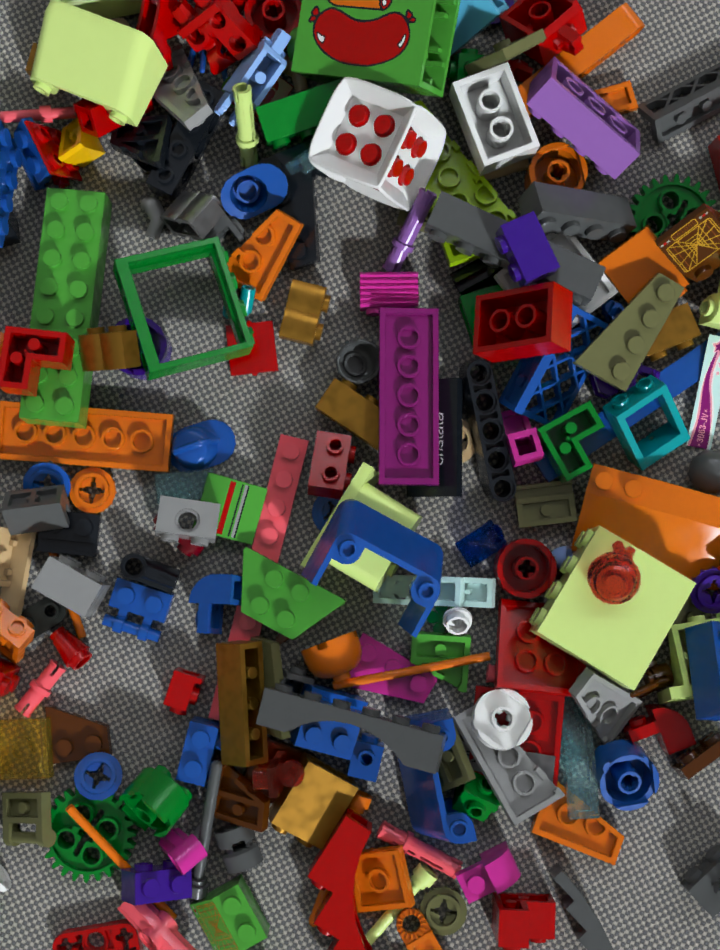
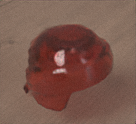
M616 541L612 544L614 551L607 552L594 559L587 572V581L592 594L598 600L609 605H620L631 600L639 591L641 585V574L638 566L633 561L635 549L631 546L625 548L621 541Z

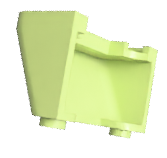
M50 0L44 12L30 80L34 84L33 88L45 96H49L50 93L57 94L59 89L104 106L109 113L108 117L113 122L121 126H125L127 123L137 127L168 64L155 42L142 31L68 3Z

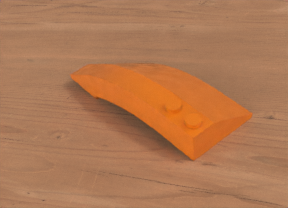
M593 463L571 546L572 551L576 552L577 547L574 544L583 530L586 532L588 528L591 529L600 525L690 580L696 578L700 574V570L711 569L712 566L718 568L720 564V497ZM713 581V583H711V587L707 589L716 591L720 588H718Z

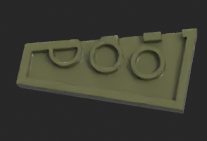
M661 273L655 274L572 363L619 391L626 392L685 287Z

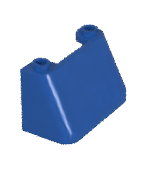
M448 708L404 716L410 718V724L422 727L423 722L440 726V732L447 734L444 751L449 750L454 745L456 731L453 717ZM398 758L413 829L419 834L454 844L477 841L475 827L470 816L452 809L450 797L443 798L439 773L432 774L404 766Z

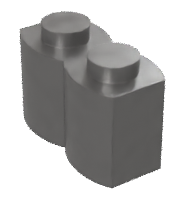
M182 191L160 218L172 233L181 237L188 235L193 239L202 240L223 217L225 212L221 208L222 204L219 199L212 194L206 195L195 191Z

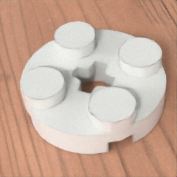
M495 689L483 694L476 701L470 723L477 738L484 745L495 750L506 751L521 745L528 738L532 730L533 719L531 718L528 702L522 695L511 689ZM505 712L507 714L506 720L509 722L508 726H498L495 714L500 715Z

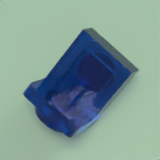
M490 519L458 540L455 545L472 568L499 551L506 544V540L504 539L502 529Z

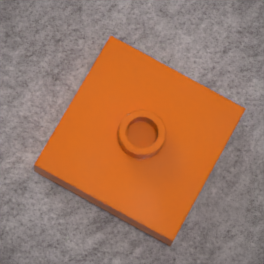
M403 845L362 850L355 873L354 886L358 913L412 908L415 905Z

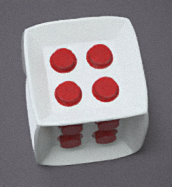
M344 77L334 90L319 121L309 147L308 159L319 171L336 181L343 182L353 190L393 208L410 211L420 187L426 188L445 144L446 129L431 112L415 104L410 99L365 80Z

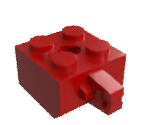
M518 0L499 17L505 38H509L511 42L543 28L546 36L545 41L523 52L543 66L561 51L575 56L584 49L581 43V34L587 30L583 8L577 0Z

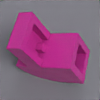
M512 410L501 412L512 467L542 460L544 452L536 427L531 428L529 418Z
M506 841L480 853L481 861L455 873L469 904L495 891L497 894L503 892L520 878L521 872Z

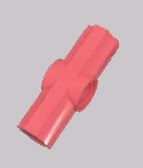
M124 901L117 908L139 931L138 936L141 942L149 950H196L180 934L176 921L167 912L158 910L152 903L132 905Z

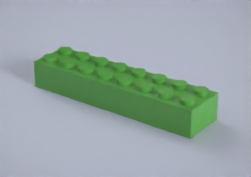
M47 187L30 328L67 332L74 339L75 347L71 371L41 367L37 397L21 395L19 418L28 424L83 429L87 427L93 371H83L78 335H86V328L98 327L112 211V203L106 192Z

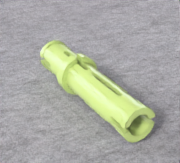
M240 82L232 87L238 130L235 139L240 149V164L242 167L248 168L259 164L257 154L259 135L256 132L254 123L252 86L250 84L247 85L245 82Z

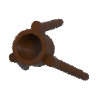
M652 659L647 671L643 675L645 685L632 691L630 697L638 696L642 698L654 691L672 685L674 678L669 665L665 662L657 664L656 659Z

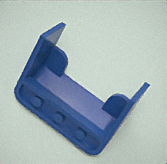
M355 499L344 500L338 505L301 574L311 584L317 586L331 559L341 564H352L360 558L365 548L412 572L415 576L409 586L411 600L398 625L416 638L440 594L443 567V551L441 547Z

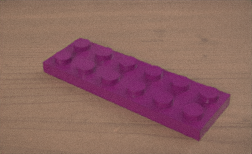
M379 308L378 485H439V308Z

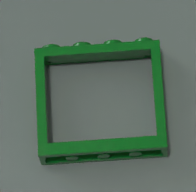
M218 236L114 259V276L131 330H137L139 354L147 381L250 354L254 347V331L252 327L247 326L245 320L247 316L246 306L242 299H238L236 293L238 289L237 279L234 272L230 273L227 265L229 262L228 251H225L224 246H221ZM209 257L237 344L160 364L132 274Z

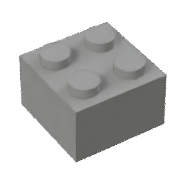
M60 554L59 557H48L31 588L82 617H90L95 615L111 585L105 582L107 577L94 569L83 570L80 568V561L67 554Z

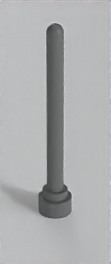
M218 760L213 761L210 765L198 838L207 853L222 773V763ZM207 856L193 868L192 898L190 899L201 900L207 896L209 882L204 875Z

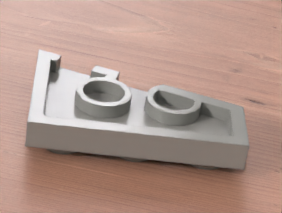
M589 667L584 669L568 690L604 745L614 741L643 703L638 696L630 697V691Z

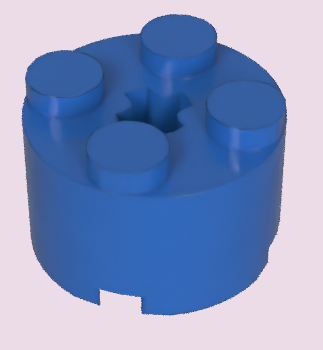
M625 739L614 740L605 745L598 746L594 751L591 763L592 778L603 798L614 805L615 808L624 811L642 808L649 802L648 799L653 792L656 794L660 782L659 773L644 749L637 742L632 743L630 740Z

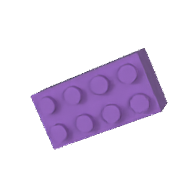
M555 56L530 82L526 103L530 113L537 119L543 118L550 124L551 130L558 137L568 139L572 143L573 149L582 157L588 156L601 174H609L615 180L640 155V131Z

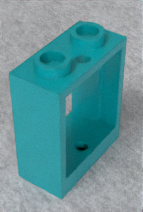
M653 375L640 379L633 387L622 394L616 395L609 403L602 407L627 459L642 471L691 439L667 385ZM657 398L668 422L636 443L625 419Z

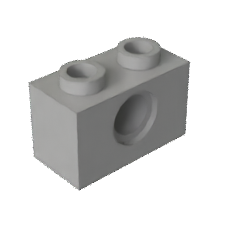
M160 495L155 535L161 536L160 540L178 543L180 538L191 540V545L208 547L209 543H215L221 504ZM186 515L192 516L196 521V525L192 529H183L179 525L180 518Z

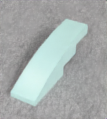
M394 574L392 577L387 576L379 591H373V603L408 605L411 600L409 586L415 575ZM442 576L440 594L434 606L495 608L496 578Z

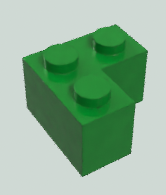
M591 401L537 429L542 449L561 483L567 482L593 468L579 440L605 426Z

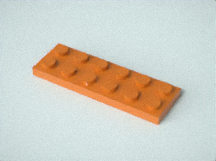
M0 401L1 460L40 461L41 463L52 461L54 464L170 473L175 418L173 414L89 408L87 427L83 429L28 424L19 418L20 402Z

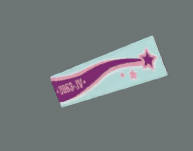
M709 334L688 433L691 439L687 441L686 445L711 450L720 407V336Z

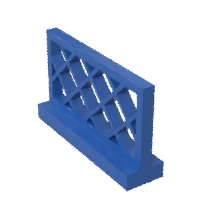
M573 304L572 322L577 314L580 327L571 330V338L581 334L583 345L573 349L571 341V351L555 357V354L520 359L499 398V403L513 412L529 417L544 425L551 422V420L547 419V408L554 405L557 406V411L552 421L566 414L589 374L572 363L575 360L574 357L581 354L592 342L590 341L588 330L600 326V334L609 324ZM567 360L569 371L558 375L557 365ZM550 368L552 379L541 384L542 377L546 370ZM570 379L571 386L568 391L561 393L560 383ZM553 387L555 397L544 402L543 391ZM536 395L538 405L527 410L526 407L532 396Z

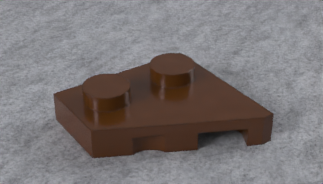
M53 705L45 707L52 764L82 760L85 756L94 752H105L112 755L108 724L96 720L91 721L86 719L85 716L68 713L57 709Z

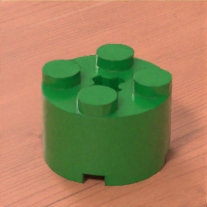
M157 765L155 769L150 767L143 768L119 797V802L124 800L125 804L122 810L126 816L144 831L148 827L156 830L153 835L157 837H165L187 810L189 801L192 798L191 792L187 788L179 786L171 778L170 771L162 765Z

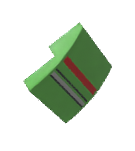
M208 472L200 501L221 504L216 536L252 545L268 489Z

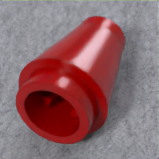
M64 626L51 634L50 639L53 641L66 667H71L75 671L85 665L92 657V654L89 652L90 647L66 630Z

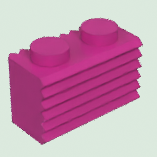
M360 272V311H366L367 316H379L380 307H419L418 272Z

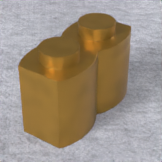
M295 279L292 280L279 331V338L313 346L315 340H321L324 324L319 323L321 313L328 312L331 296L326 295L327 287Z
M126 325L108 326V332H105V327L86 328V335H78L83 371L116 370L141 366L137 330H127Z

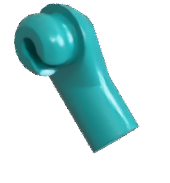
M242 285L239 299H242L245 303L247 316L252 312L256 287L252 285ZM223 306V316L229 319L225 306Z

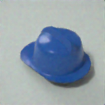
M269 163L255 164L234 174L225 181L221 189L220 199L223 208L229 215L237 219L246 220L276 207L287 195L288 182L286 175L280 168Z
M206 420L184 427L173 434L171 463L179 471L186 473L198 472L219 465L228 460L233 454L236 445L235 435L228 425L218 420Z

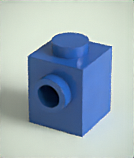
M362 733L361 737H357L351 760L348 763L347 776L376 782L384 750V743L379 741L378 737L369 733Z

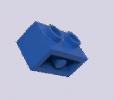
M194 716L190 720L175 780L205 787L216 749L221 750L219 721Z

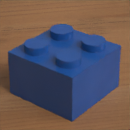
M304 683L301 693L303 695L305 690L319 693L322 695L321 700L333 703L334 698L351 702L350 708L362 711L363 706L367 707L368 702L359 695L342 690H334L331 687L314 683V685ZM336 721L312 722L291 730V738L289 740L294 746L351 760L360 728Z

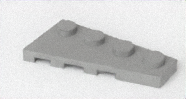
M179 43L171 50L174 68L164 73L153 98L191 131L193 128L203 124L213 111L187 54Z

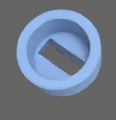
M570 546L557 547L551 552L555 557L557 569H560L567 556L571 557L573 555Z

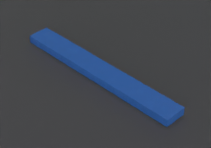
M708 339L660 371L659 380L667 385L672 398L700 380ZM657 398L625 419L629 428L661 407ZM604 410L598 413L605 427L579 440L587 456L617 437ZM545 453L542 460L534 462L547 482L558 477Z

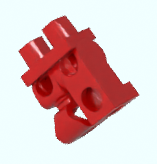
M180 0L171 11V14L180 24L177 33L183 39H186L195 52L207 51L206 58L210 65V71L214 75H218L237 60L240 61L255 50L263 34V31L256 24L251 26L239 13L231 0H193L198 5L195 9L186 0ZM222 45L228 49L223 54L221 53Z

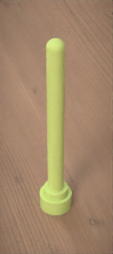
M420 862L412 871L411 886L413 895L415 896L420 889L430 888L438 879L433 870L423 862ZM404 908L386 910L365 934L371 946Z

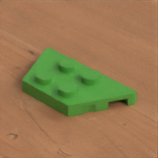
M245 546L243 550L241 612L291 640H296L313 625L318 624L331 612L345 604V599L319 585L311 584L306 578Z

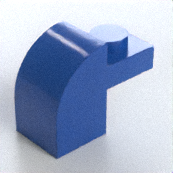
M210 574L195 584L190 593L188 603L199 604L195 618L197 633L222 634L224 605L241 606L242 576Z

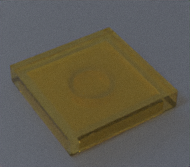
M50 717L0 719V780L49 779L54 777Z

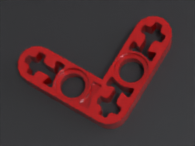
M120 919L63 930L55 938L52 950H67L66 946L61 947L65 938H67L69 943H75L79 941L81 935H83L82 943L73 945L70 950H124L126 946L125 937L119 936L123 928H126L128 933L132 932L128 940L129 949L126 950H143V944L138 936L139 931L127 919ZM93 932L101 933L104 937V944L100 947L93 946L89 942V935Z

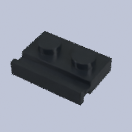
M67 512L70 521L69 528L38 532L36 551L97 557L102 515Z

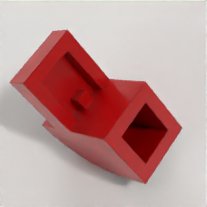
M645 705L649 717L646 718L645 715L631 718L628 721L629 724L623 728L626 738L632 743L656 734L661 749L669 755L697 744L687 720L680 713L665 705Z

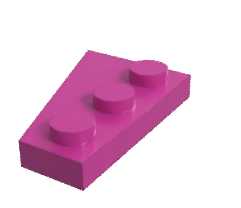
M363 632L359 638L362 648L361 660L358 666L349 672L351 674L350 678L416 665L411 663L408 658ZM431 672L354 686L352 688L424 703L438 678L433 676Z

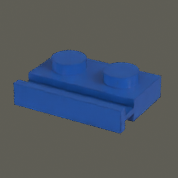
M32 117L20 120L14 132V138H11L15 149L20 151L22 166L34 190L38 191L46 188L45 183H49L53 175L49 174L24 123L26 120L34 122Z

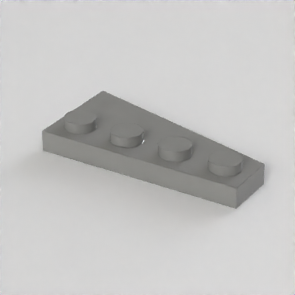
M474 706L453 717L456 727L512 826H516L565 796L561 789L551 782L546 773L539 766H536L519 745L506 751L495 750L484 745L471 728L470 722Z

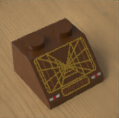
M705 203L654 240L656 245L682 275L695 282L709 278L714 270L720 266V212Z

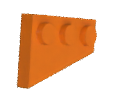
M275 210L229 258L227 265L230 273L234 272L238 288L241 289L242 285H252L256 287L255 298L261 302L265 301L304 224L281 210Z
M558 781L556 787H559L565 796L537 812L529 831L615 865L624 836Z

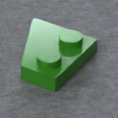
M420 631L416 638L411 637L410 662L414 665H421L470 655L471 635ZM469 665L431 672L438 679L445 680L457 687V690L467 693Z

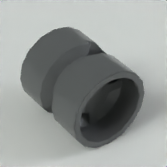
M229 823L214 832L218 848L225 852L222 860L227 874L246 871L263 861L259 844L253 842L255 837L254 830ZM244 841V843L232 847V844Z

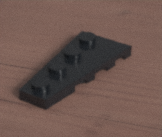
M311 140L258 161L259 163L275 165L282 170L287 178V195L280 204L272 208L273 212L281 210L304 224L287 257L290 270L292 271L320 262L318 224H316L317 197L315 196L314 189L316 175L315 167L308 159Z

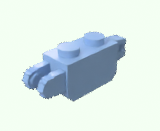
M277 28L270 39L265 36L259 42L258 47L243 58L222 89L225 93L214 108V112L217 115H223L234 100L232 87L240 82H245L247 85L250 84L252 86L253 109L255 110V107L261 104L286 68L287 61L284 59L286 53L283 50L292 38L283 29ZM235 110L228 120L229 124L233 127L237 126Z

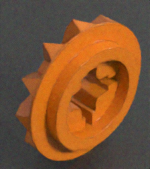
M88 467L82 469L71 480L70 499L76 508L85 513L103 512L113 504L117 493L115 480L107 471L101 468ZM95 478L96 487L104 490V493L95 494L92 502L91 494L82 491V488L91 487Z

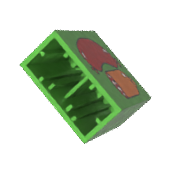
M300 0L302 4L298 27L291 31L290 36L292 38L287 44L288 57L292 62V72L318 83L326 84L338 79L342 80L344 77H354L393 92L443 98L461 0Z

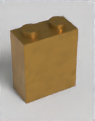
M304 751L269 809L271 826L281 834L286 835L288 832L296 836V839L308 848H311L313 845L322 850L359 787L353 777L347 776L342 771Z

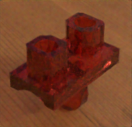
M277 751L273 759H268L267 763L258 764V768H254L252 771L253 790H268L269 798H278L284 786L292 788L301 784L305 775L304 767L296 760L284 762L287 756L286 751Z

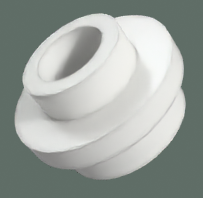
M462 607L450 608L443 615V625L449 633L462 635L472 625V615L467 609Z

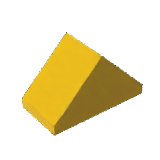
M78 118L62 128L58 159L61 162L84 168L105 154L98 137L82 132Z

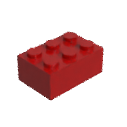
M555 281L476 296L473 354L495 363L571 351L573 292Z

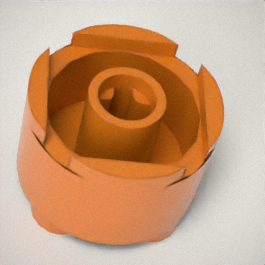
M563 142L549 143L541 147L533 156L525 173V189L533 181L582 190L588 176L587 162L584 157L569 147V144Z

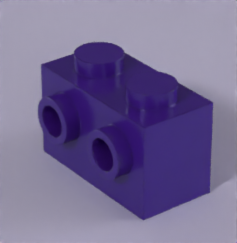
M534 211L500 225L496 232L495 244L501 255L505 254L510 264L508 265V272L514 282H518L520 287L529 286L555 274L560 268Z
M170 859L163 860V864L153 865L152 862L135 863L134 868L121 869L122 901L132 905H143L192 898V869L182 875Z

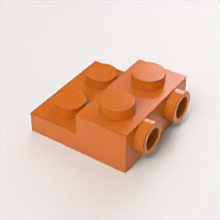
M0 598V653L17 665L24 657L25 648L34 639V626L26 617L22 615L17 617L12 613L10 606Z

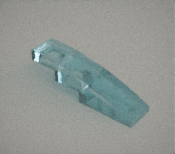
M565 696L560 753L563 760L568 818L570 820L600 818L592 728L573 697Z

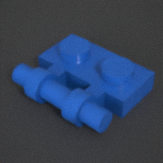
M117 577L108 606L118 608L119 611L116 617L105 614L102 625L111 627L112 631L121 634L123 631L137 636L138 640L146 642L148 639L158 643L162 632L152 629L154 620L161 623L166 622L174 594ZM129 612L143 616L142 624L127 621Z

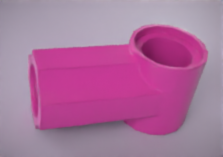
M172 828L165 837H161L158 843L162 851L168 855L182 875L186 874L208 856L207 851L194 834L188 836L180 828Z

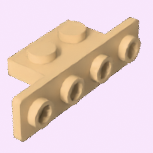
M0 526V586H2L0 598L10 606V611L19 617L24 606L37 532L10 535L7 527Z

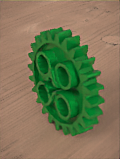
M675 174L669 182L667 175H663L660 178V184L654 178L649 181L650 188L643 185L639 188L641 195L634 194L631 197L632 201L636 204L630 205L637 227L629 234L634 235L646 226L647 220H652L657 225V232L654 234L658 238L669 225V218L678 212L683 201H686L687 205L676 217L673 225L685 218L687 212H693L703 203L711 207L715 204L716 200H706V196L710 192L709 190H705L702 193L698 191L701 182L690 186L689 176L680 182L679 175ZM663 196H668L673 200L672 209H668L663 205Z
M75 787V793L68 788L64 791L65 798L58 795L54 799L57 806L52 805L51 827L56 833V842L50 847V851L45 855V858L55 857L56 860L52 868L62 865V876L70 870L73 872L72 881H75L80 874H83L84 882L87 883L92 874H94L98 882L103 877V871L108 877H111L114 873L113 866L120 870L91 837L85 842L79 855L74 853L86 832L65 811L70 804H73L77 810L80 805L87 806L91 816L86 819L91 824L98 811L102 809L104 814L94 828L125 860L131 857L132 854L127 849H133L136 846V842L130 838L135 837L138 834V830L130 828L134 823L122 810L124 800L119 802V799H115L116 792L103 801L89 800L82 796ZM103 822H112L116 827V832H107L103 827ZM63 831L71 832L75 837V842H66L63 838ZM88 847L97 848L100 852V858H92L88 853Z

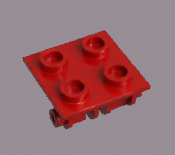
M28 120L24 121L49 174L53 175V183L62 189L70 185L68 181L70 179L82 181L83 179L78 171L80 169L79 166L67 164L58 159L62 132Z

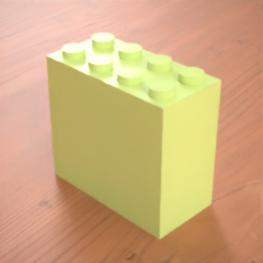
M599 525L591 529L588 528L586 532L583 530L574 544L577 547L575 554L571 557L567 556L562 563L559 571L563 574L559 581L553 582L545 592L544 597L547 598V601L543 607H537L529 620L532 626L529 631L621 687L635 691L696 583Z

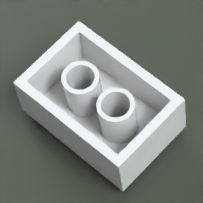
M508 62L452 82L449 97L480 176L525 160L536 154L540 143Z

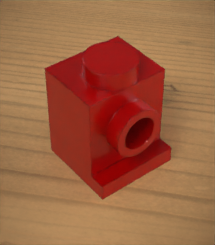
M181 667L176 668L163 704L170 706L169 711L175 714L186 715L190 705L195 706L199 698L201 689L197 688V684L201 685L205 681L206 676Z

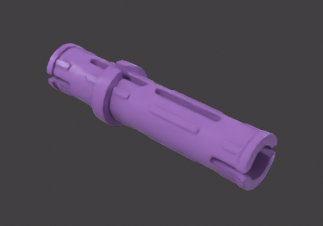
M420 187L419 193L398 236L393 237L391 242L393 246L385 263L382 265L386 271L392 272L394 270V272H400L408 253L413 252L415 248L413 243L434 200L437 198V195L428 189L425 191V188Z

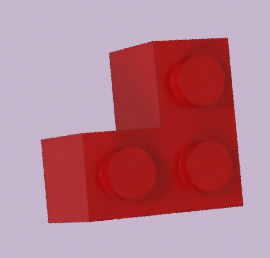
M5 325L0 357V389L8 394L37 397L41 367L71 371L75 347L74 339L67 332Z
M492 893L491 928L498 947L503 950H521V948L529 949V941L544 943L546 939L555 940L556 902L551 894Z

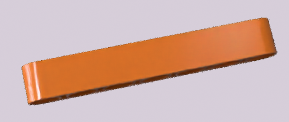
M624 3L581 36V43L584 49L574 56L562 51L556 58L577 77L582 79L632 40L644 28L645 24L629 4ZM545 66L518 86L530 119L534 117L526 104L530 82Z

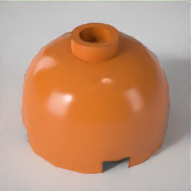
M355 630L302 650L301 654L306 666L314 676L321 679L333 678L334 683L351 677L349 671L358 666L362 656V648Z

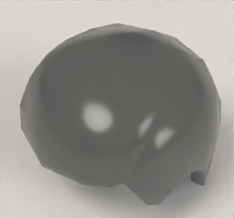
M355 339L345 344L338 351L335 363L338 374L356 385L369 382L379 373V349L373 342L364 339Z
M703 450L691 461L688 476L692 485L700 492L713 495L720 493L719 450Z

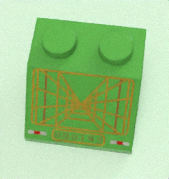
M242 874L207 893L206 898L190 903L192 911L214 950H246L268 937L270 925Z

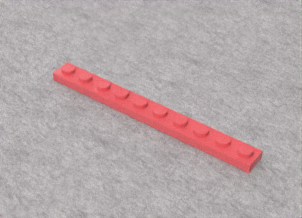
M284 434L280 435L267 486V494L251 548L276 563H279L309 445L308 440ZM237 606L228 642L237 640L250 641L251 637L260 636L263 624L242 613L241 606ZM217 681L208 718L219 721Z

